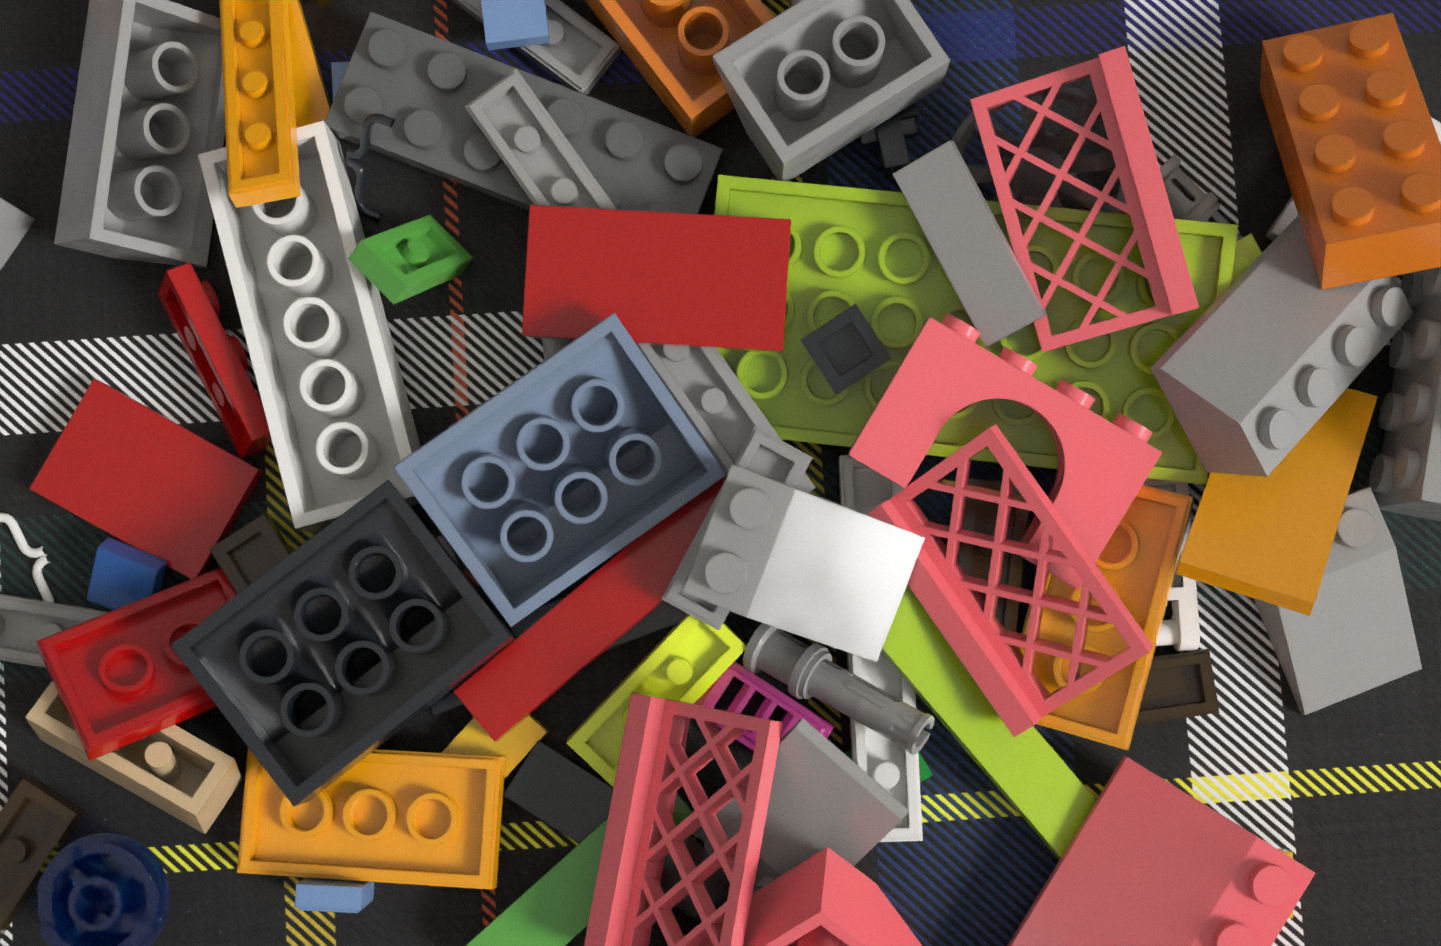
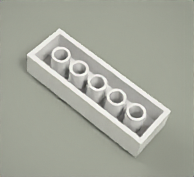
M324 120L296 128L301 196L236 208L228 195L226 147L198 154L294 528L309 533H315L324 529L388 479L410 506L419 504L417 498L395 470L394 465L421 446L379 289L348 259L358 243L365 239L340 142Z

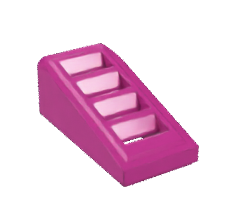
M736 661L694 703L695 705L713 708L735 676L744 682V685L727 711L741 714L756 690L766 698L755 713V717L769 719L777 705L788 711L781 721L783 722L781 737L802 718L825 738H828L834 728L832 724L756 674L748 671ZM717 724L718 728H720L721 730H722L725 726H727V725ZM745 730L736 740L754 751L757 732Z

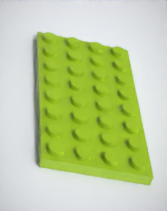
M718 175L714 215L791 219L783 352L718 348L717 350L781 440L852 447L929 317L941 323L946 313L973 328L975 327L903 192ZM986 201L1013 250L1000 203ZM1024 204L1035 211L1040 207L1038 205ZM1049 207L1045 216L1079 233L1090 210ZM1017 209L1023 233L1025 234L1033 217ZM1099 212L1086 238L1120 255L1134 232L1130 215ZM1174 219L1199 305L1197 309L1170 315L1042 352L1034 322L987 347L983 344L980 336L975 343L996 356L999 355L1003 346L1032 361L1038 365L1032 377L1053 389L1056 388L1060 380H1064L1092 396L1095 401L1089 410L1112 423L1117 413H1120L1153 432L1147 444L1158 449L1162 454L1147 479L1206 485L1208 472H1206L1156 380L1151 367L1231 286L1238 225ZM1041 222L1027 246L1031 261L1056 274L1074 239ZM1136 242L1127 260L1145 269L1139 246ZM1081 244L1063 279L1097 297L1116 262ZM1125 266L1121 268L1104 298V301L1126 313L1155 306L1148 279ZM1035 273L1041 296L1043 297L1051 281ZM1058 285L1045 308L1052 334L1056 335L1079 328L1093 303ZM856 304L891 359L836 395L801 342V339ZM1099 307L1090 324L1117 316ZM1000 398L981 400L955 413L944 424L926 454L949 457L989 427L996 424L1025 466L1057 469L1058 465L1056 445L1044 421L1025 405L1013 400ZM988 447L981 450L971 459L999 463Z

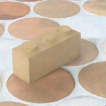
M53 681L25 717L43 742L203 834L207 833L242 781L234 758L176 725L89 761Z

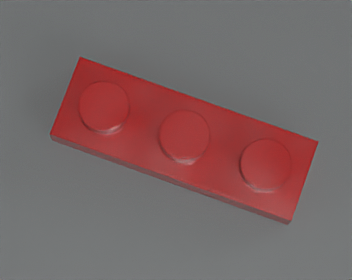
M191 263L167 270L158 296L240 459H245L264 451L271 440V435L259 392L255 391L246 373L248 370V360L240 341L234 335L227 336L218 318L220 306L212 286L206 280L199 281Z

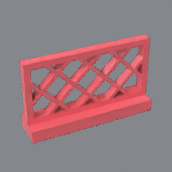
M1125 46L1098 54V58L970 99L1014 254L1044 310L1058 285L1093 303L1080 327L1053 335L1047 315L1034 321L1042 352L1199 308ZM1091 77L1097 104L1084 127L1050 110L1063 85ZM1050 90L1042 106L1026 98ZM1016 101L1037 112L1019 148L995 135L989 109ZM1100 114L1108 140L1091 132ZM1046 117L1079 134L1061 169L1027 153ZM1086 139L1112 151L1116 167L1102 192L1068 174ZM999 146L1015 154L1007 170H1005ZM1023 159L1056 176L1037 211L1016 201L1013 198L1009 184ZM1118 178L1120 179L1126 204L1109 196ZM1063 181L1098 198L1079 233L1045 216ZM1105 202L1129 214L1134 232L1120 255L1086 238ZM1017 209L1033 217L1025 234L1023 233ZM1041 222L1074 239L1056 274L1031 261L1027 246ZM1136 242L1138 243L1145 269L1127 260ZM1081 244L1116 262L1097 297L1063 279ZM1125 266L1148 279L1155 306L1126 313L1104 301V298L1121 268ZM1035 273L1051 281L1043 297L1041 296ZM1099 307L1117 316L1090 324Z
M996 424L989 427L912 482L906 489L904 488L867 514L925 537L907 584L1013 737L1034 726L1046 714L1146 655L1154 647ZM986 447L989 448L1004 469L1001 491L968 484L971 459ZM957 468L956 481L942 479ZM1014 485L1022 496L1013 494ZM928 488L954 494L950 526L929 522L914 498ZM966 497L999 504L994 536L962 529ZM1011 507L1033 511L1043 524L1040 546L1007 539ZM941 537L948 539L947 546L945 545ZM1053 540L1061 551L1052 549ZM960 542L992 549L988 580L966 575L958 563ZM1005 552L1038 559L1033 591L1000 583ZM1050 562L1074 568L1083 581L1080 602L1045 594ZM979 592L986 593L985 600ZM998 596L1031 604L1027 635L1004 629L996 617ZM1092 596L1096 599V601L1101 607L1091 605ZM1043 607L1077 615L1073 646L1039 638ZM1089 618L1112 623L1128 646L1113 656L1084 649ZM1018 647L1025 648L1024 656ZM1037 652L1071 660L1067 684L1052 693L1048 692L1034 672ZM1082 663L1095 666L1080 675Z
M631 693L584 946H649L652 926L656 921L668 946H697L708 936L713 946L744 945L783 722L678 700ZM693 718L696 719L707 743L688 759L685 747L690 720ZM717 724H722V725H727V726H725V727L720 731L719 728H718V726H717ZM745 730L757 732L752 762L740 771L728 745ZM715 757L727 783L708 799L696 773ZM683 786L695 811L676 826L672 817L677 790ZM735 797L743 815L740 831L728 840L716 813ZM702 826L714 849V853L696 867L684 840ZM670 853L682 880L664 894L660 883L665 856ZM722 867L730 882L727 902L716 910L703 882ZM689 894L702 922L687 935L683 936L671 908Z

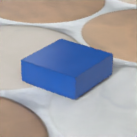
M107 538L97 548L86 600L115 610L161 591L167 561L112 538Z

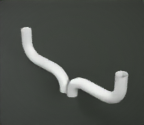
M0 513V522L8 525L21 552L28 557H40L33 565V579L43 600L54 602V598L42 574L43 567L50 563L45 557L47 555L42 551L44 547L31 548L14 517L7 513Z

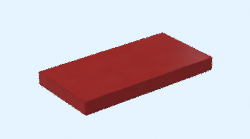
M530 205L522 336L574 340L610 314L615 313L636 344L783 352L791 219Z

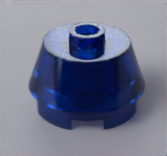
M91 834L68 844L51 860L37 887V906L41 923L39 930L49 946H151L160 935L169 912V885L160 862L144 845L132 838L119 834Z

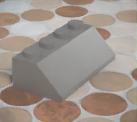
M89 0L54 241L55 245L116 259L179 266L191 263L192 267H207L214 215L198 154L223 148L225 111L220 18L169 0Z
M1297 216L1151 367V370L1206 472L1268 477L1413 315V312L1396 276L1321 290L1300 219Z

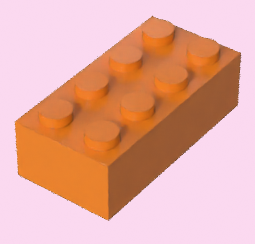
M584 0L685 132L692 137H697L735 108L713 63L712 56L774 18L761 0Z
M1393 13L1262 41L1260 92L1321 290L1441 267V144Z

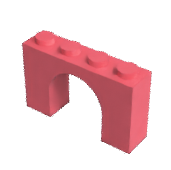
M946 313L941 323L929 317L849 450L848 455L906 489L938 433L955 413L981 400L1000 398L1019 402L1034 411L1044 421L1053 436L1057 450L1058 465L1053 487L1047 497L1095 563L1162 454L1161 451L1147 444L1153 432L1120 413H1117L1112 423L1089 410L1095 401L1092 396L1064 380H1060L1055 389L1032 377L1038 365L1003 346L998 356L975 343L981 332L948 313ZM1037 516L1033 519L1020 542L1040 546L1043 524ZM1053 540L1052 549L1061 551ZM1021 556L1035 565L1038 563V559ZM1050 562L1048 573L1077 590L1080 589L1083 581L1073 567Z

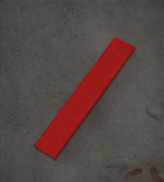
M727 474L632 541L453 691L494 742H498L664 602L662 597L721 490Z

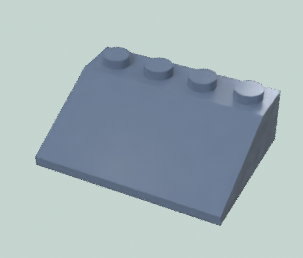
M615 313L607 316L394 465L397 473L510 627L726 476Z

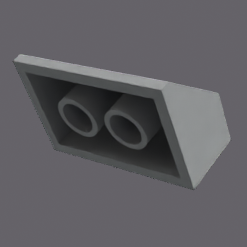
M802 0L712 56L713 63L747 135L779 181H790L941 87L950 63V59L910 0Z

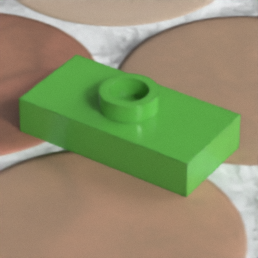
M427 215L361 240L348 259L393 304H396L460 276L473 257L431 215Z

